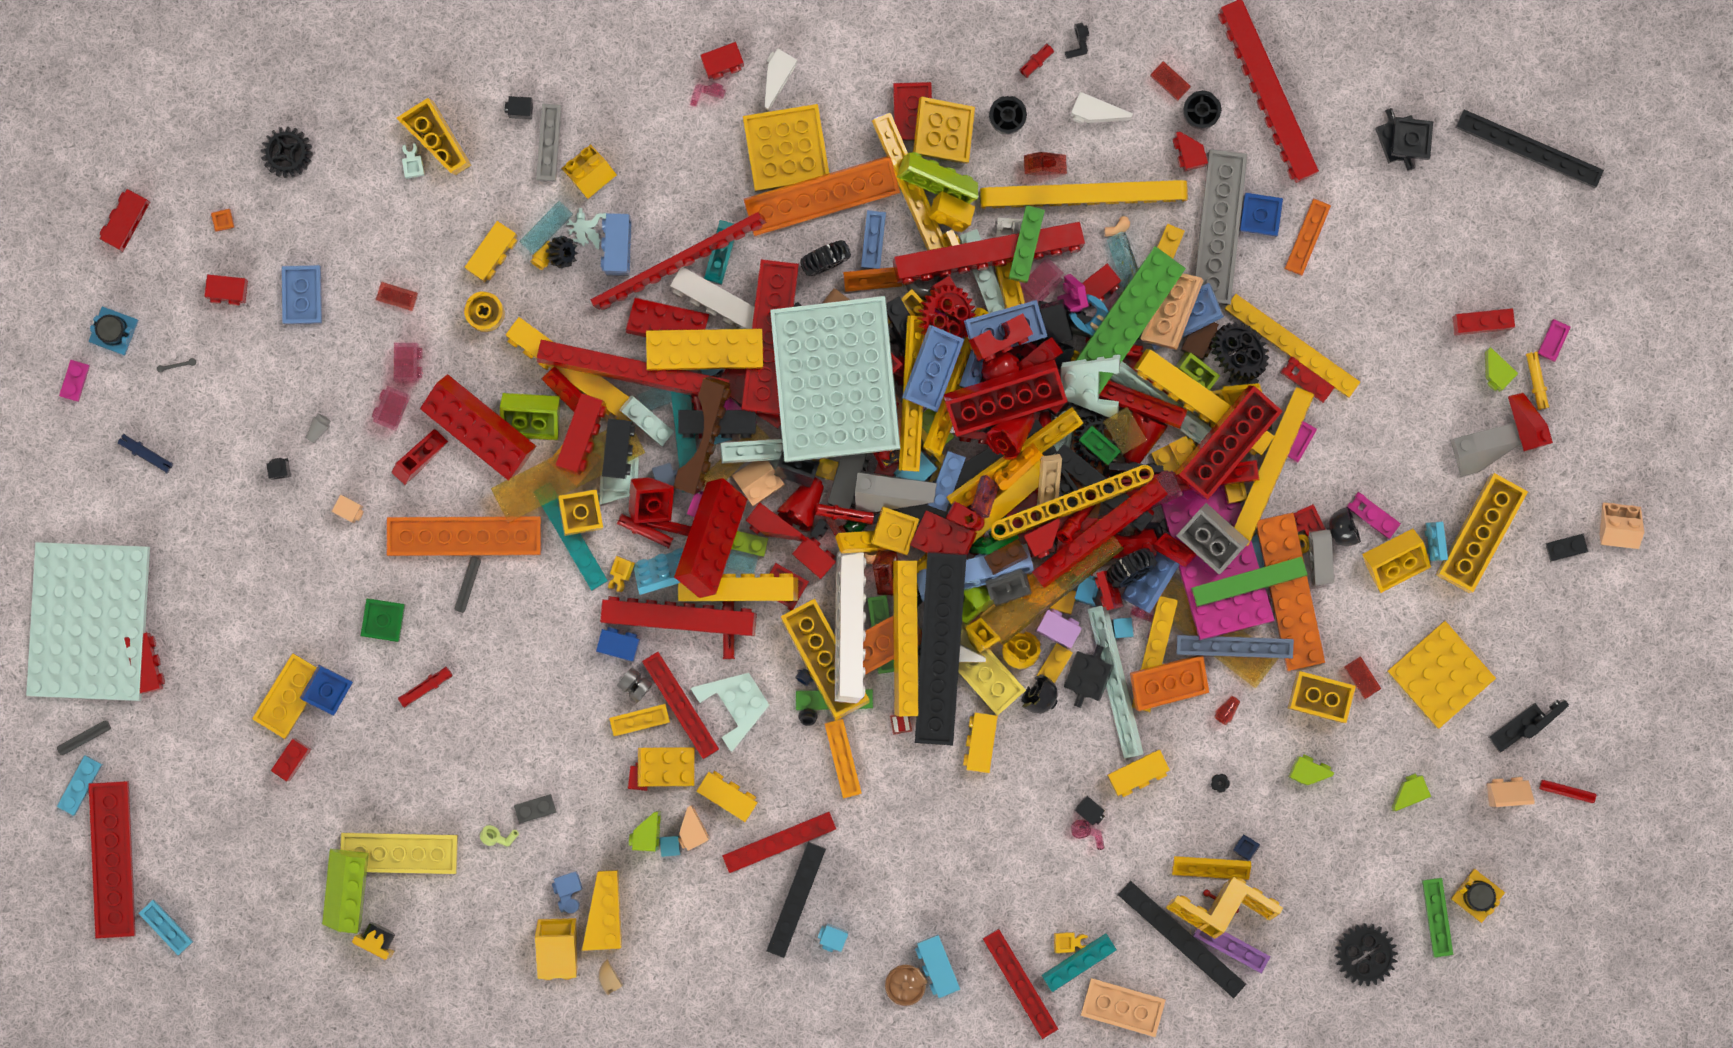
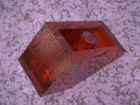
M1048 152L1024 155L1025 174H1067L1066 155Z
M878 550L872 563L877 595L893 596V561H898L897 552Z

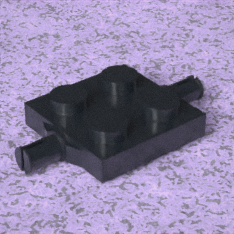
M1393 108L1387 109L1385 112L1389 121L1375 128L1387 162L1389 164L1395 161H1404L1407 171L1415 169L1411 158L1391 156L1395 114ZM1412 115L1404 117L1413 119Z
M1097 644L1093 655L1077 651L1064 684L1065 688L1077 694L1074 706L1081 708L1084 698L1101 700L1114 665L1100 658L1105 648Z

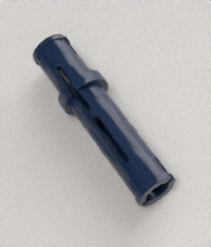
M123 434L121 436L122 439L118 440L117 444L131 451L132 455H138L166 474L169 473V468L171 469L174 464L143 446L142 442H136L126 434Z

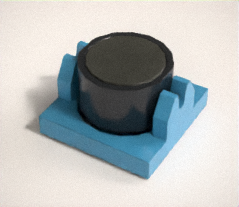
M102 306L99 315L93 318L94 323L90 326L92 333L88 342L126 355L139 320Z

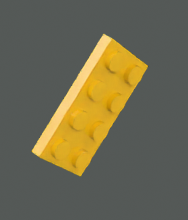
M292 653L252 720L286 739L308 704L300 699V696L317 667Z

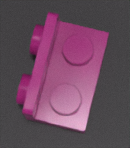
M1072 274L1065 275L1063 289L1066 294L1057 296V299H1064L1065 307L1070 312H1079L1083 308L1088 307L1085 286Z

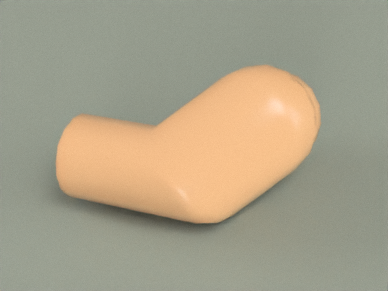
M1122 216L1115 227H1105V237L1122 236L1130 227L1129 218Z

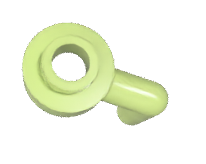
M488 825L480 832V839L488 846L499 843L508 847L517 838L519 832L512 830L508 837L505 838L500 836V832L496 827Z

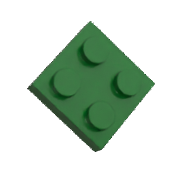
M996 528L994 532L997 535H1003L1005 529L999 530V528ZM989 531V535L980 537L972 544L969 552L988 555L1015 541L1019 536L1017 534L998 541L992 537L991 531Z
M366 598L360 636L400 642L405 604Z

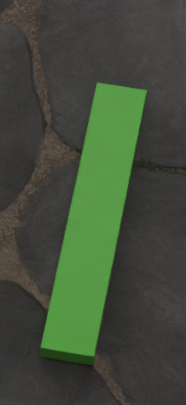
M1302 557L1192 587L1191 590L1196 606L1199 607L1302 578L1308 574Z

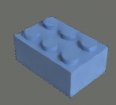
M606 213V219H602V230H604L605 238H602L601 248L605 255L601 257V268L607 276H630L632 220L629 214Z

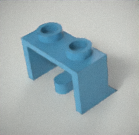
M1086 574V577L1081 576L1075 601L1096 607L1093 599L1096 600L1099 589L1095 582V576Z

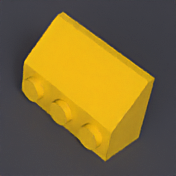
M1413 528L1362 554L1365 565L1380 593L1431 568L1424 542Z

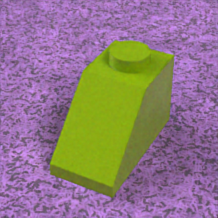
M1490 347L1485 351V378L1489 381L1487 384L1492 390L1500 392L1519 373Z
M1414 773L1405 777L1406 781L1401 783L1392 805L1393 811L1401 810L1431 797L1423 775L1417 776Z

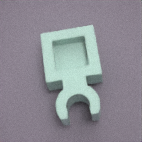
M413 143V150L411 152H408L406 145H403V152L407 155V158L402 159L405 178L425 176L422 157L416 156L418 152L417 145Z

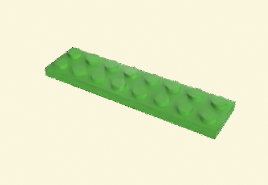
M1154 246L1075 361L1084 359L1092 361L1097 360L1098 357L1106 359L1113 358V355H1121V364L1186 268ZM1100 371L1099 394L1114 373Z

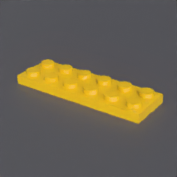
M762 329L646 331L647 370L763 368Z

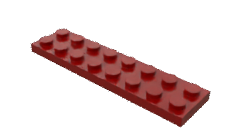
M761 259L752 329H762L763 368L746 369L742 411L780 415L770 310L794 307L799 264Z
M129 781L89 783L95 939L136 936Z

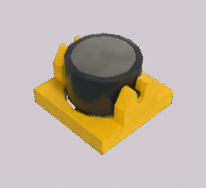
M1473 869L1451 897V900L1482 923L1499 906V900L1505 892L1479 871Z
M369 922L364 934L354 936L352 942L364 950L387 960L394 953L389 947L395 934L376 923Z

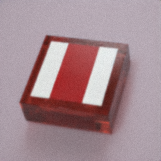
M890 716L893 735L912 731L910 716Z

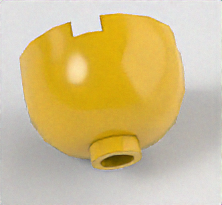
M1013 631L1004 639L1002 647L1003 658L1013 668H1029L1039 658L1041 652L1040 641L1030 632L1018 633L1019 631Z

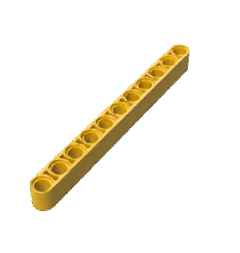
M1185 180L980 188V207L982 209H986V207L1005 208V206L1019 208L1024 207V205L1043 207V205L1062 206V204L1074 206L1081 205V203L1100 205V203L1105 202L1106 204H1119V202L1129 204L1138 203V201H1144V203H1156L1160 200H1163V202L1188 201L1187 181Z

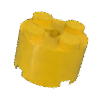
M480 291L468 298L464 315L474 329L480 332H491L502 324L505 310L501 301L494 294ZM483 308L488 310L486 316L481 314Z

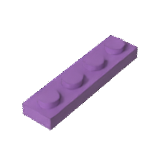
M1198 928L1193 934L1197 939L1261 974L1271 957L1227 932H1224L1216 939Z

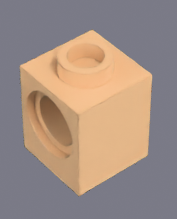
M343 495L339 496L331 511L352 523H355L356 520L359 521L364 513L362 505Z

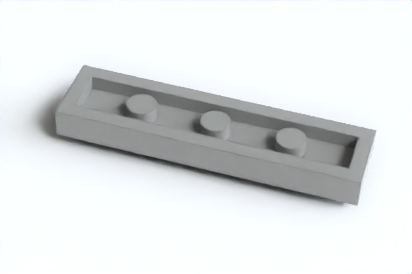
M542 104L537 180L556 181L561 105Z

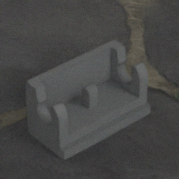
M1022 569L985 581L990 599L994 601L995 606L1032 594L1027 574Z

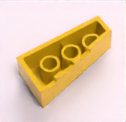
M427 98L396 117L450 173L457 175L472 166L433 100Z
M618 870L597 872L582 951L622 948Z

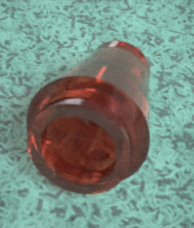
M1230 696L1215 711L1214 718L1224 725H1227L1228 722L1231 723L1240 701L1236 697Z

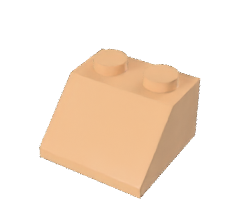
M769 461L751 462L732 475L753 507L785 486L781 478L774 475L775 470Z
M1512 777L1509 782H1504L1503 778L1492 779V783H1487L1490 807L1535 804L1529 780H1523V777Z
M693 805L687 807L679 832L680 838H678L682 848H687L688 851L710 840Z

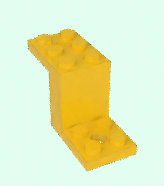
M1233 877L1224 883L1209 911L1201 906L1196 907L1190 903L1191 900L1183 895H1177L1166 906V909L1214 939L1225 932L1241 903L1269 921L1278 916L1283 909L1277 900L1273 898L1268 899L1261 890L1246 885V881L1239 877Z

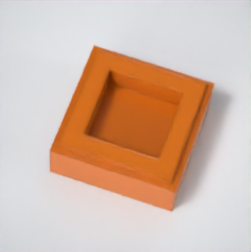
M230 208L211 213L215 232L235 228Z

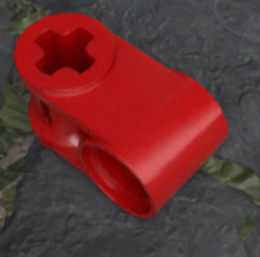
M956 501L953 502L946 516V519L975 532L980 531L985 524V520L981 515Z

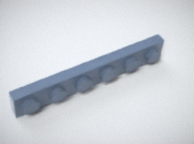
M1177 635L1176 654L1293 658L1294 639L1215 636L1199 640L1198 636Z

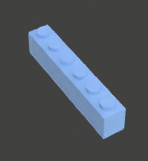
M1021 544L1028 556L1027 559L995 575L992 574L984 559L985 554H979L975 558L966 559L964 590L986 585L985 581L1018 569H1022L1026 574L1034 571L1027 544ZM926 569L917 573V585L922 602L925 598Z

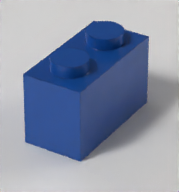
M607 627V630L602 629L596 652L634 662L640 639L636 638V634L626 632L625 635L618 634V629Z

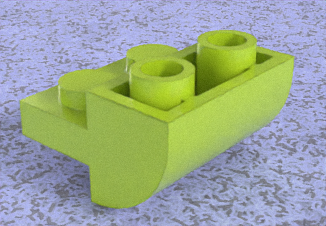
M986 585L964 590L962 620L965 624L968 625L981 612H986L994 604V601L990 599Z

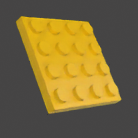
M818 104L743 116L755 192L785 187L829 173Z
M1443 621L1387 670L1437 729L1441 728L1496 679L1446 621Z

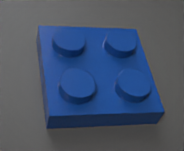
M1245 193L1239 231L1277 237L1283 198Z
M319 664L300 699L334 716L353 682Z

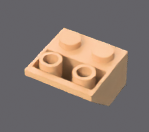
M1603 502L1599 532L1601 545L1639 549L1644 535L1641 507Z

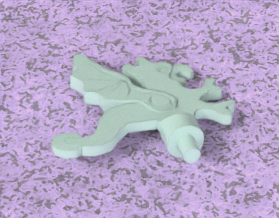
M579 208L577 222L573 223L569 219V223H567V225H574L573 229L568 230L570 231L569 235L573 231L577 232V235H575L577 239L573 238V241L581 243L583 246H585V243L588 244L589 241L585 237L586 232L588 239L593 242L596 249H599V243L601 242L599 234L591 228L598 224L600 217L606 219V213L596 214L592 220L585 221V213L582 212V208Z

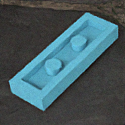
M84 755L57 807L75 816L89 791V783H93L103 764Z
M152 900L138 913L177 955H180L193 943V940L155 900Z

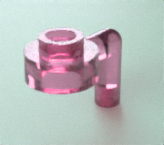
M712 83V85L708 86L697 84L694 88L690 105L697 107L701 92L724 99L726 90L723 89V85L718 83Z
M1132 607L1130 615L1151 623L1153 621L1154 615L1138 607Z
M1077 820L1072 823L1071 832L1073 837L1082 839L1089 835L1094 836L1097 849L1103 850L1105 848L1100 830L1090 828V824L1086 820Z

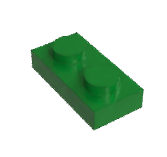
M1093 426L1079 439L1087 449L1107 466L1121 452Z

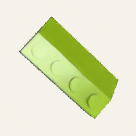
M909 152L903 157L897 178L936 195L944 191L969 204L977 200L978 182L974 181L971 176L960 175L953 168H944L937 161L926 160L916 152Z
M330 848L323 925L338 932L358 934L360 931L369 853Z

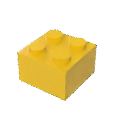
M597 489L558 496L564 536L603 529Z

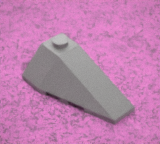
M1516 423L1450 440L1460 477L1482 471L1522 444Z
M861 471L857 474L855 488L856 510L880 512L882 507L892 510L933 503L935 501L937 483Z

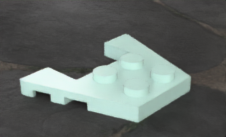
M1113 355V358L1106 359L1098 357L1097 360L1092 361L1084 359L1062 363L1061 382L1067 401L1117 420L1119 401L1099 399L1100 371L1119 374L1121 355Z
M593 439L594 448L592 453H601L600 493H597L599 505L630 496L631 479L638 478L639 455L633 453L632 456H629L628 464H631V473L627 475L626 479L602 477L605 443Z
M749 673L691 688L699 703L718 693L736 721L738 727L722 737L731 752L769 707V703Z

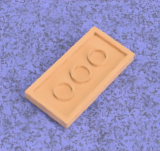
M1183 273L1143 330L1140 339L1143 342L1177 350L1204 280L1201 277Z
M1091 978L1080 1015L1156 1037L1166 999Z

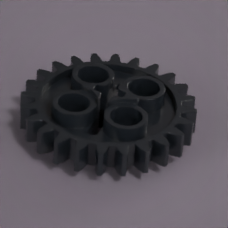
M1229 322L1215 332V336L1212 338L1214 342L1211 344V347L1214 348L1212 354L1217 355L1214 361H1220L1218 367H1224V373L1229 371L1231 378L1236 375L1238 381L1243 378L1244 382L1248 379L1252 381L1254 378H1258L1266 370L1265 367L1269 365L1267 360L1270 357L1265 355L1269 350L1263 347L1266 345V342H1261L1262 336L1257 337V331L1251 332L1250 326L1244 328L1243 323L1238 326L1237 322L1233 324Z
M1363 923L1362 928L1355 924V930L1349 927L1348 935L1342 933L1344 940H1337L1341 943V946L1335 947V949L1340 951L1334 955L1340 958L1336 962V965H1342L1339 972L1346 971L1344 977L1347 979L1352 976V983L1358 979V985L1360 986L1363 984V981H1365L1366 986H1370V981L1377 985V979L1384 982L1383 975L1385 974L1390 977L1391 975L1388 970H1395L1391 964L1398 962L1393 959V956L1398 955V952L1392 950L1397 945L1390 944L1394 938H1386L1388 931L1381 933L1382 927L1380 926L1374 930L1375 926L1372 923L1369 928H1367L1366 923ZM1367 936L1373 937L1374 942L1371 946H1366L1364 943ZM1377 945H1381L1379 949L1369 953V959L1364 957L1352 965V961L1364 955V950L1369 952ZM1355 946L1357 954L1350 957L1348 950L1350 947ZM1382 952L1384 959L1382 962L1377 963L1375 956L1377 953ZM1361 963H1366L1368 966L1365 973H1360L1359 971Z

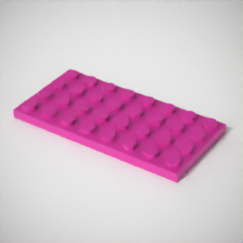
M1219 486L1208 500L1201 498L1193 490L1168 493V495L1160 500L1169 535L1180 542L1182 541L1177 537V534L1206 503L1233 527H1235L1242 511L1240 502L1227 503L1224 486ZM1252 541L1220 575L1197 554L1186 567L1179 565V571L1199 640L1274 622L1265 588L1199 607L1196 606L1191 590L1192 587L1259 569Z

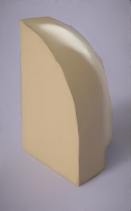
M607 959L599 969V981L606 994L609 995L621 988L623 984Z

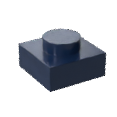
M1243 834L1233 852L1251 861L1260 844Z

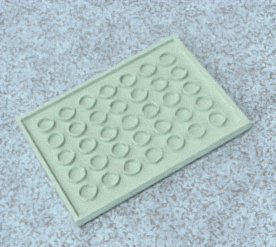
M881 296L770 310L784 461L794 462L901 449L886 297Z
M35 542L26 696L141 701L140 677L143 633H145L150 547ZM125 637L130 638V647L126 648Z

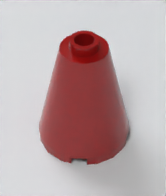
M1132 412L1123 457L1126 458L1125 462H1137L1140 464L1166 431L1168 425Z
M1034 413L1008 420L992 427L987 432L988 436L986 437V441L992 451L997 455L999 453L1005 455L1003 458L1007 460L1017 458L1035 422Z
M815 477L810 488L800 485L778 508V516L791 526L793 524L799 525V530L810 531L815 518L816 504L820 502L824 490L823 482Z

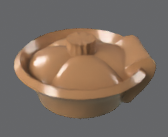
M900 965L892 969L887 975L885 990L888 997L894 1003L909 1006L917 1003L923 997L928 981L919 968L911 965Z

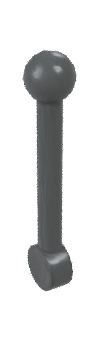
M191 358L189 361L167 366L159 365L157 371L161 373L171 368L186 365L194 366L196 365V360Z

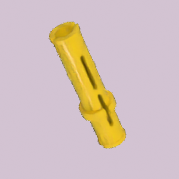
M1538 352L1527 353L1525 355L1533 385L1532 394H1535L1537 410L1550 408Z

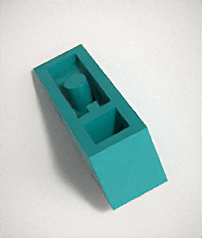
M719 220L716 233L734 225V223ZM734 240L729 242L726 247L722 249L717 248L712 251L704 279L719 284L723 283Z

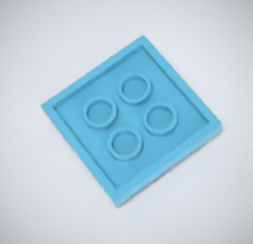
M678 548L668 554H659L652 559H642L635 563L634 572L640 595L680 583L674 578L684 548Z

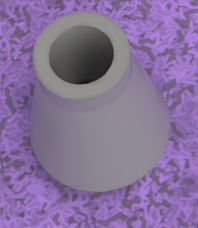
M318 413L316 417H313L305 438L316 443L330 427L331 421Z

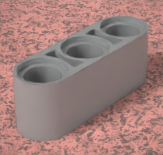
M1330 530L1309 532L1313 586L1332 584L1334 582L1331 532Z

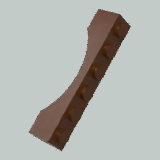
M711 376L703 378L698 396L704 414L703 437L694 456L678 469L674 488L693 495L704 489L706 483L704 477L711 466L709 459L716 448L714 441L721 430L719 423L726 412L724 405L731 394L729 389L731 383Z

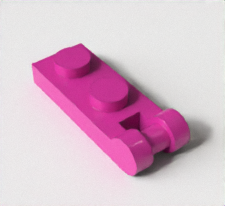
M1357 492L1354 496L1355 499L1347 507L1371 527L1390 539L1401 523L1368 500L1363 494ZM1361 503L1366 505L1362 511L1358 508Z

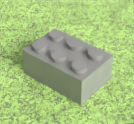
M1207 503L1200 508L1177 534V537L1219 575L1250 542Z

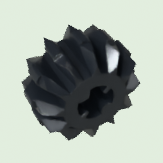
M560 236L552 238V242L547 243L549 249L546 252L549 253V256L546 259L551 260V265L565 268L572 266V262L577 261L574 256L578 254L575 251L578 245L573 244V239Z

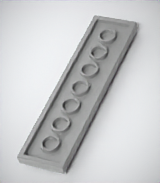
M1210 149L1195 276L1201 277L1204 280L1202 286L1210 283L1219 304L1230 305L1248 154Z

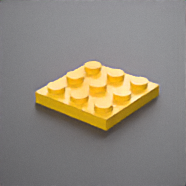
M920 97L913 152L931 158L964 164L969 163L975 107Z

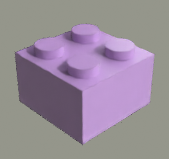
M1055 609L1045 611L1035 632L1067 649H1071L1082 629L1079 627L1080 623L1072 618L1064 619L1061 617L1062 613Z

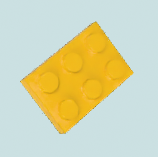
M694 747L638 748V786H694Z

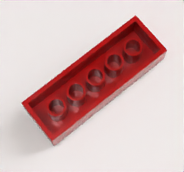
M1055 360L944 394L956 437L1068 402Z
M448 374L435 384L420 410L508 481L520 472L537 447Z
M1248 385L1174 474L1201 498L1208 500L1283 411L1255 386Z
M724 478L706 482L674 575L675 579L698 598L717 593L748 500Z

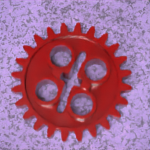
M953 285L937 286L936 291L930 290L931 296L925 295L927 302H921L924 308L918 309L922 313V316L918 317L919 320H922L919 327L924 328L921 334L925 335L928 326L931 325L960 338L968 337L964 321L976 315V313L971 312L975 306L970 305L972 298H967L968 293L963 292L962 288ZM936 309V310H938L939 312H943V313H945L946 316H944V315H942V314H939V313L935 312L934 310ZM948 317L956 319L957 321H959V324L955 321L949 320Z

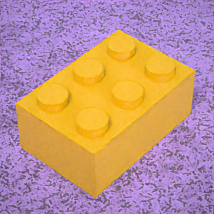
M1297 671L1287 709L1340 723H1347L1356 686Z

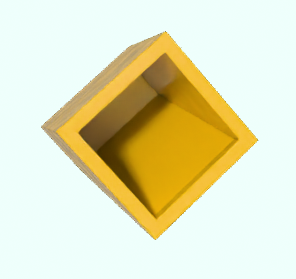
M576 918L538 919L535 933L538 979L552 980L553 978H563L569 980L577 977Z

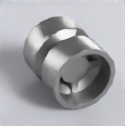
M632 667L619 681L617 687L623 692H629V697L638 703L653 684L645 677L641 678V674ZM636 683L639 686L637 689L633 687Z

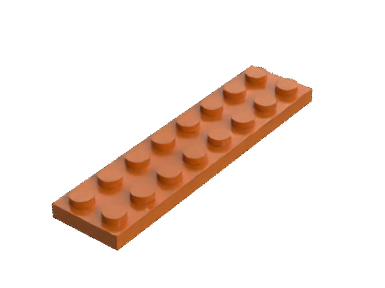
M886 156L747 197L743 200L748 217L759 212L767 222L759 230L753 231L754 236L892 196L900 193L891 157Z
M1293 512L1258 520L1256 529L1265 567L1298 557L1303 559ZM1307 576L1270 586L1269 590L1280 639H1294L1293 658H1284L1287 671L1325 663Z
M541 516L387 517V556L541 555Z

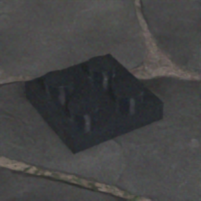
M1395 117L1391 156L1429 160L1431 157L1433 121Z

